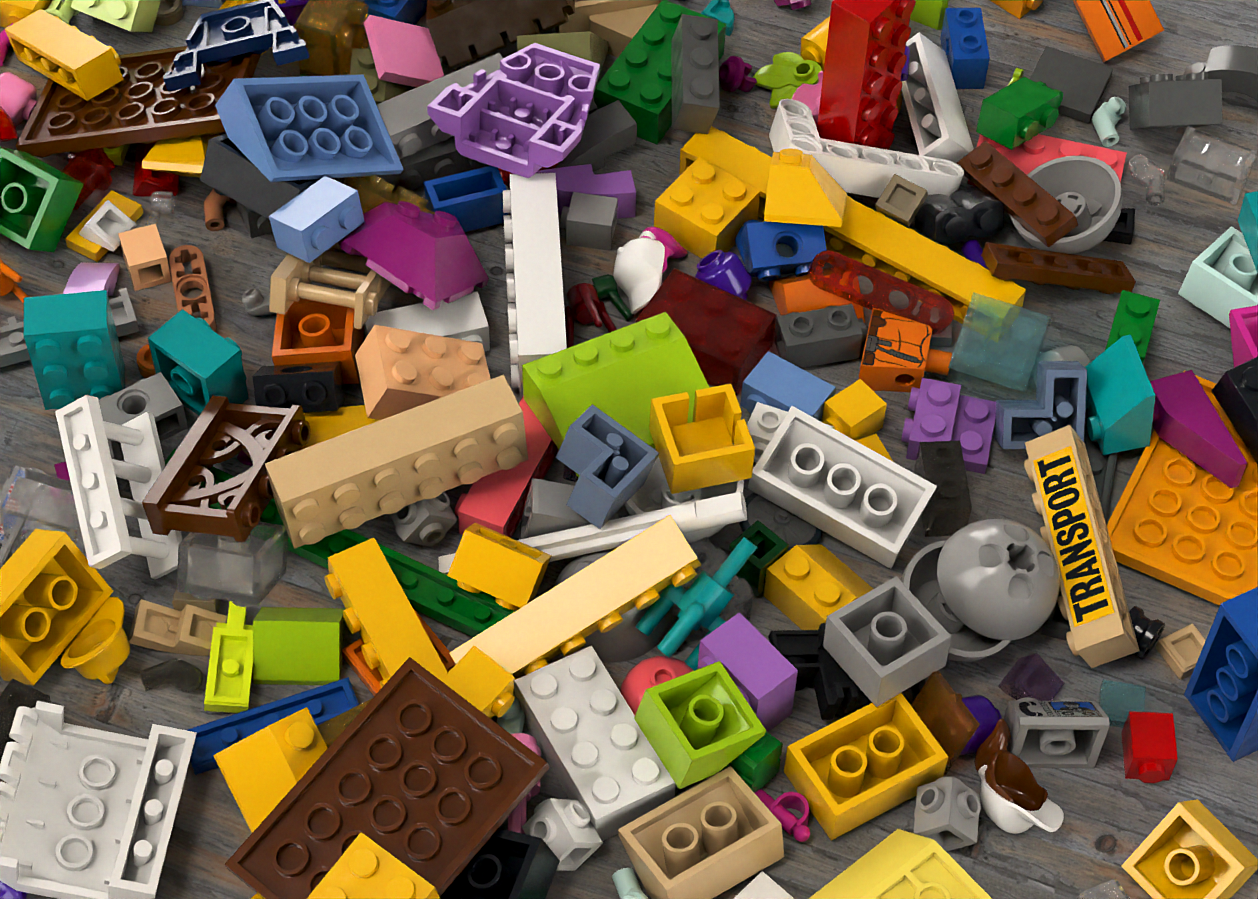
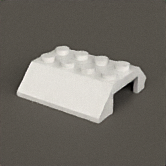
M37 701L34 708L18 707L9 733V737L16 742L6 743L0 763V779L5 781L0 782V881L16 891L57 899H155L197 732L152 724L149 739H143L64 723V706Z

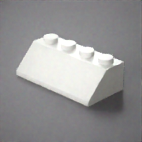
M791 406L753 468L752 478L749 479L748 489L890 569L910 538L937 487L794 406Z

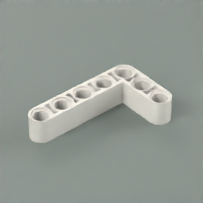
M782 99L779 101L769 133L774 152L792 148L801 150L803 154L812 155L847 193L880 198L891 178L896 174L926 189L928 195L942 194L949 197L958 191L964 176L963 168L949 160L820 138L810 108L806 104L793 99Z

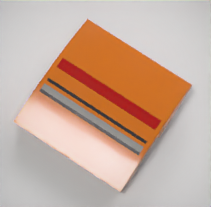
M1072 0L1103 62L1164 31L1150 0Z

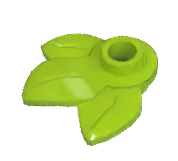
M782 52L773 56V64L761 67L752 78L757 80L755 85L772 90L769 105L771 109H775L782 99H792L794 92L803 83L817 84L819 81L818 73L822 71V67L816 61L804 60L797 53Z

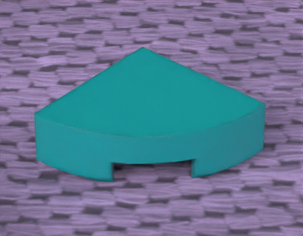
M712 0L700 14L726 23L725 35L730 36L734 29L735 21L730 2L728 0Z

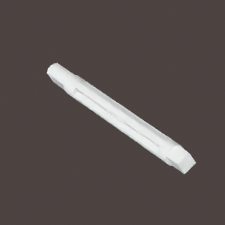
M740 491L609 520L601 529L590 524L517 541L552 555L550 562L617 548L669 515L672 516L682 534L746 521V502L743 493ZM456 553L438 557L439 572L448 574Z

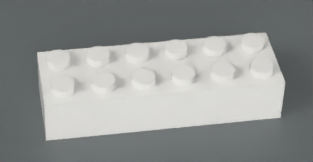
M535 173L529 178L510 174V190H503V213H511V215H503L505 242H512V244H505L506 272H513L506 274L508 302H515L508 303L509 333H516L509 334L511 364H516L510 365L511 388H519L520 400L523 397L522 365L567 348L556 173Z

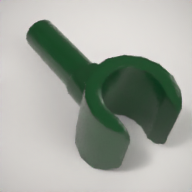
M607 274L592 278L599 300L609 297L611 303L614 304L625 320L630 321L634 314H631V310L620 298L614 277Z

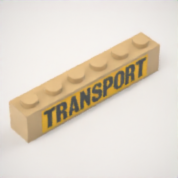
M1071 425L1025 442L1029 459L1024 460V466L1028 477L1036 486L1037 492L1032 493V499L1037 512L1044 519L1045 526L1040 527L1042 538L1050 547L1058 565L1062 595L1058 596L1057 601L1063 617L1069 621L1071 631L1066 633V638L1073 655H1080L1091 668L1138 652L1137 639L1085 443Z

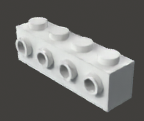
M919 32L906 42V45L910 48L909 75L907 80L901 81L903 83L902 93L919 155L945 159L957 164L959 160L974 150L946 52Z

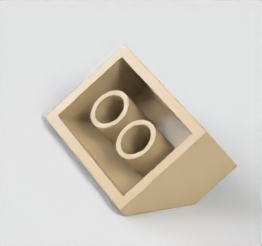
M731 766L618 829V835L651 899H713L784 858L782 824Z

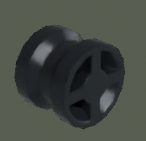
M1134 606L1129 613L1139 651L1135 655L1143 660L1160 638L1165 628V623L1159 619L1150 620L1144 615V611L1141 608Z

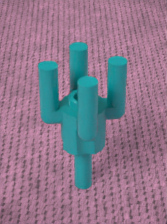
M743 537L713 576L703 570L688 590L682 586L674 587L673 583L668 585L661 592L660 598L650 606L635 625L636 628L649 637L671 607L676 604L681 609L677 614L679 619L657 646L669 658L677 651L693 629L698 631L703 626L709 630L705 636L710 634L726 622L719 614L735 595L727 588V585L757 549V546ZM700 643L685 660V663L694 671L698 669Z

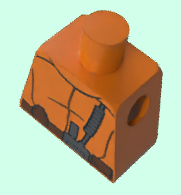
M873 308L860 366L859 379L873 391L911 392L912 387L920 388L924 371L948 376L952 352L929 348L933 330L929 325Z

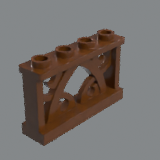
M213 395L142 501L152 533L168 536L171 530L230 536L234 537L236 542H245L252 529L258 525L260 516L269 501L274 498L265 463L297 452L309 441L310 425L305 419L302 406L293 404L289 409L229 403L228 397ZM243 450L252 461L253 467L229 480L216 484L214 476L210 471L212 466L231 459ZM203 481L206 482L205 488L201 486ZM219 502L221 509L211 508V504Z

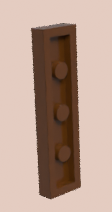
M983 142L957 162L963 168L966 178L980 190L1003 202L1004 210L1048 248L1078 226L1076 216L988 142Z
M986 242L981 254L992 276L1005 281L1020 279L1037 285H1046L1047 283L1063 285L1072 290H1079L1081 288L1093 289L1109 295L1121 293L1122 290L1132 292L1136 283L1123 261Z

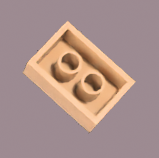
M374 325L355 354L367 418L383 420L491 379L483 344L478 342Z

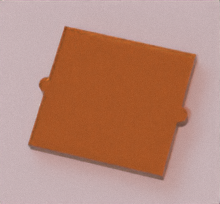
M936 671L932 672L911 706L948 755L944 772L945 776L980 724L962 702V695L956 693L942 674Z

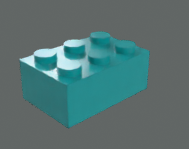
M107 290L24 298V339L45 410L61 409L85 395L94 396L100 400L104 396L112 395L125 389V364Z

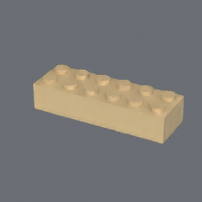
M503 374L265 463L277 510L294 549L305 544H315L326 536L345 529L357 528L368 520L384 514L396 513L405 506L423 499H433L444 491L463 484L475 483L481 477L502 469H512L520 462L528 460L523 411Z

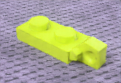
M230 600L227 623L217 622L216 627H213L204 711L240 713L249 710L254 656L253 625H246L247 601Z

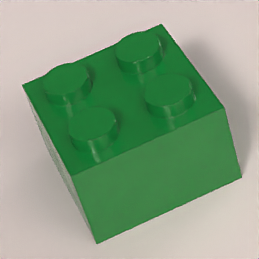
M0 147V233L27 249L54 253L84 184L27 152Z

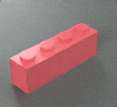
M524 396L520 400L519 405L523 411L528 460L520 462L512 469H502L481 477L477 482L472 483L473 485L468 494H461L455 507V516H458L459 534L463 535L465 529L476 522L511 538L521 521L532 478L543 480L559 451L525 402Z

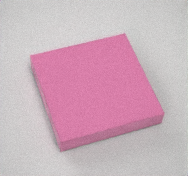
M369 15L365 20L364 26L379 80L419 87L444 76L429 28Z

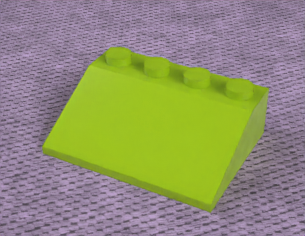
M666 312L522 365L524 400L558 449H560L570 425L592 404L655 449L649 430L651 399L688 392L690 400L687 423L693 422L695 390L710 388L685 336Z

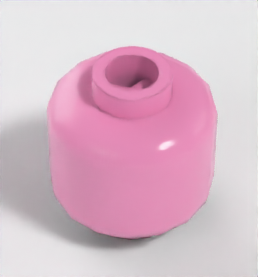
M4 72L0 74V106L10 116L14 125L18 126L24 119L28 121L37 103L36 88L33 84L10 72Z

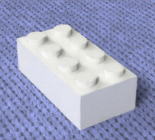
M592 645L514 680L515 697L519 700L521 710L524 712L527 728L532 736L536 738L537 745L569 800H578L588 810L591 817L590 821L602 841L617 835L619 828L675 798L674 780L634 719V713Z

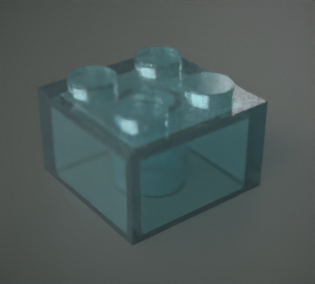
M973 292L948 368L1027 393L1052 318Z

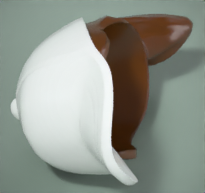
M1001 718L992 733L980 745L975 755V768L981 778L980 799L982 807L987 816L1005 832L1018 834L1028 830L1033 825L1048 832H1055L1063 823L1064 813L1057 804L1047 798V790L1037 783L1029 766L1019 757L1007 751L1011 734L1007 722Z

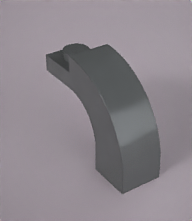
M1240 45L1211 48L1207 62H1197L1185 68L1184 75L1187 73L1209 72V79H1222V92L1245 94L1258 102V48Z

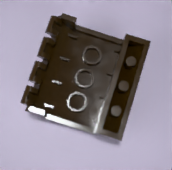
M427 0L426 22L438 57L446 65H449L451 69L475 60L473 46H475L477 54L481 58L507 47L505 33L508 34L511 44L517 43V36L539 34L536 20H540L544 31L569 22L568 16L575 13V0Z

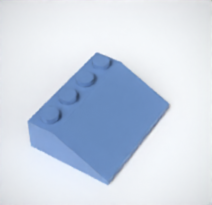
M364 75L238 78L232 80L215 104L228 138L270 182L321 179L324 176L342 178L401 174L404 170Z

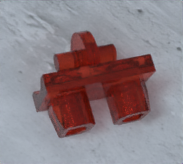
M102 147L87 149L80 153L69 152L67 160L69 163L63 170H59L84 184L73 210H77L95 189L105 191L111 186L113 180L110 172L116 166L106 155Z

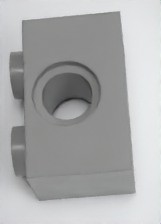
M161 372L148 378H143L135 384L112 395L104 396L99 400L103 421L123 425L147 411L153 412L160 441L188 428L183 404ZM107 439L111 457L115 460H123L121 443Z

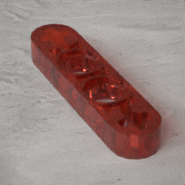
M830 250L822 251L815 256L809 266V278L818 288L867 309H880L929 325L933 329L932 335L940 334L946 330L953 320V306L944 297ZM826 262L833 265L831 269L833 273L829 278L822 275L823 269L821 267ZM849 270L851 273L847 277L844 286L839 284L844 272ZM857 276L867 277L873 284V291L869 294L857 292L853 286V279ZM893 291L903 292L908 297V307L905 309L893 307L889 301V294ZM918 300H920L922 304L919 306L920 310L915 316L911 312L916 307ZM933 307L939 309L938 316L941 317L936 323L930 321L931 314L928 313Z

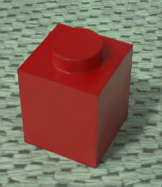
M1129 711L1121 732L1125 779H1139L1144 783L1169 781L1178 760L1173 713Z

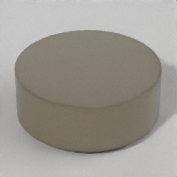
M161 0L155 24L168 26L180 21L184 14L182 0Z

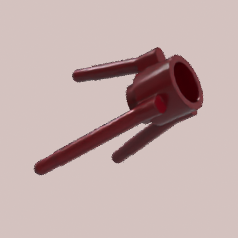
M580 283L569 289L566 295L569 306L564 308L567 348L574 346V320H578L582 324L594 322L597 328L602 327L604 324L608 332L617 330L606 311L604 303L599 301L597 291L593 285Z

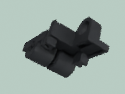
M821 623L818 630L771 631L768 636L769 642L798 670L795 692L811 683L814 684L822 720H832L841 703L844 713H853L872 703L823 647L826 623ZM925 679L901 692L915 711H926L931 703Z

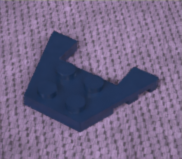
M258 0L201 14L185 40L188 47L184 52L177 53L173 60L175 65L173 72L166 71L163 80L168 92L201 84L203 63L211 61L223 63L231 60L236 55L248 52L251 54H261L270 47H273V56L277 66L308 59L310 54L305 41L299 38L293 25H289L286 16L275 1Z

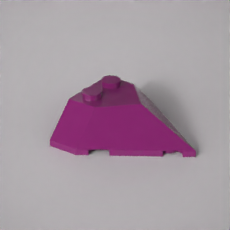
M399 201L398 205L384 202L364 213L365 222L338 242L339 247L350 255L367 257V267L404 292H413L416 296L424 299L423 304L431 310L438 309L442 300L449 304L472 293L474 286L479 288L487 286L489 278L455 216L443 211H435V214L420 211L421 209L418 206L405 201Z

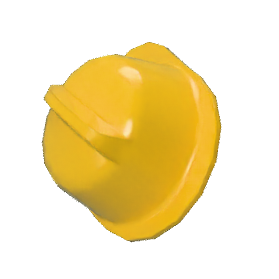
M109 597L64 649L60 663L61 666L64 668H74L88 680L99 679L106 685L114 682L119 667L125 662L131 651L129 640L122 626L125 612L123 601L118 597Z

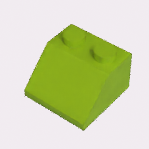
M720 661L646 689L634 717L679 789L717 774L766 733V729Z

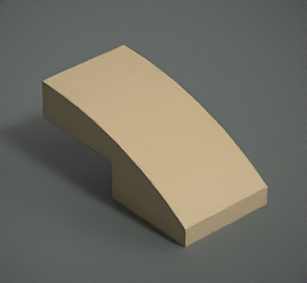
M141 599L135 608L129 643L170 653L210 656L213 627H216L217 622L226 623L227 616L186 604L182 611H178Z

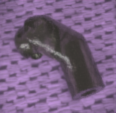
M173 658L138 671L145 691L167 684L189 693L198 690L203 683V673L195 665L179 658Z

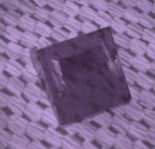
M1035 653L1020 658L998 687L1016 700L1031 697L1038 701H1052L1065 683Z

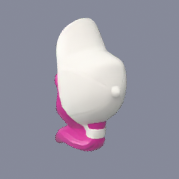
M652 226L647 227L642 231L639 238L630 240L617 250L613 276L617 285L628 296L631 314H636L639 310L650 304L658 295L661 288L662 273L667 269V259H677L687 255V250L663 229Z

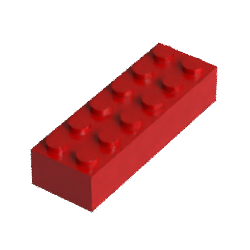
M915 0L832 1L817 122L820 138L887 150L890 148L895 137L892 131L899 111L896 105L898 95L903 86L900 80L902 69L907 60L905 48L911 34L909 22L910 15L915 7Z

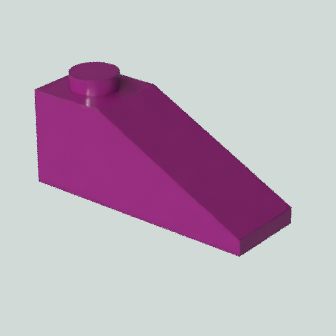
M1189 370L1150 381L1155 393L1152 426L1157 435L1228 487H1238L1247 466V461L1193 371Z

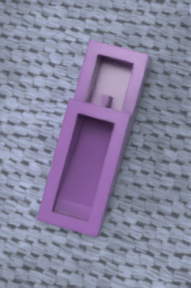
M585 164L538 170L536 172L556 173L558 215L562 214L563 206L570 207L573 192L618 198L617 219L636 216V189L631 170L594 175L592 165Z

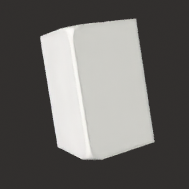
M107 200L78 234L84 239L114 252L120 245L118 233L132 230L137 224Z

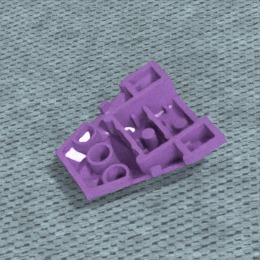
M533 43L501 59L500 69L486 76V71L481 69L473 74V83L463 88L457 83L446 87L427 106V112L442 132L454 136L455 147L460 155L511 172L512 174L529 178L542 167L549 168L563 161L581 141L600 74V64Z

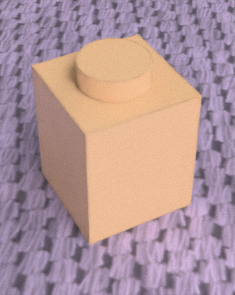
M156 224L118 233L123 257L134 291L172 282L167 255Z

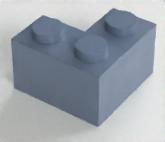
M1038 361L1036 400H996L995 440L1001 448L1026 449L1025 442L1071 425L1084 442L1087 369L1078 361Z
M592 404L570 425L556 456L558 460L580 475L566 505L598 529H601L644 485L659 452Z

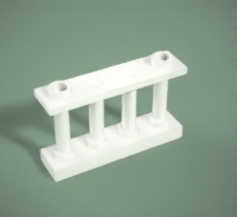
M85 395L55 411L89 567L102 569L130 554L141 555L147 558L151 578L158 579L188 564L181 531L171 530L168 536L153 534L142 505L143 499L165 468L153 412L147 411L123 425L103 421L98 398L90 395ZM107 439L121 443L125 462L111 458ZM116 477L129 480L133 500L120 497ZM125 516L138 518L142 538L129 536Z

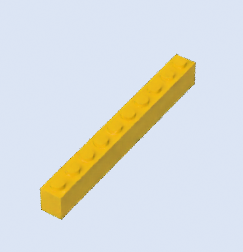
M711 126L708 134L695 133L680 149L679 174L681 175L698 157L705 159L760 190L758 216L764 219L769 168L772 157ZM848 195L842 226H823L827 253L927 306L952 308L953 320L997 343L1021 314L1026 293L1025 288L1017 285L1012 280L1005 281L992 276L990 270L984 268L981 264L953 252L948 247L928 239L914 229L907 228L878 211H874Z

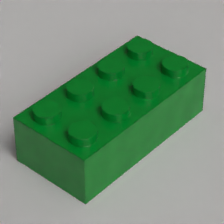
M662 0L596 85L594 92V102L598 109L619 100L637 123V137L658 145L672 126L671 41L682 14L710 18L667 0ZM718 21V61L724 55L726 23Z

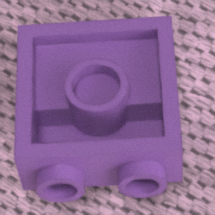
M922 378L920 388L912 387L907 410L914 411L915 415L914 419L905 418L901 438L902 442L909 443L906 459L985 474L996 418V402L959 395L961 385Z

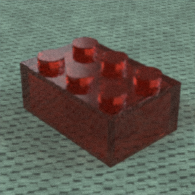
M674 268L636 319V322L666 312L685 336L707 383L713 386L732 384L737 397L742 390L743 381L774 344L777 314Z

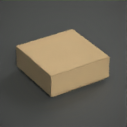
M1191 624L1158 640L1156 649L1177 677L1182 680L1192 675L1206 640L1197 628Z

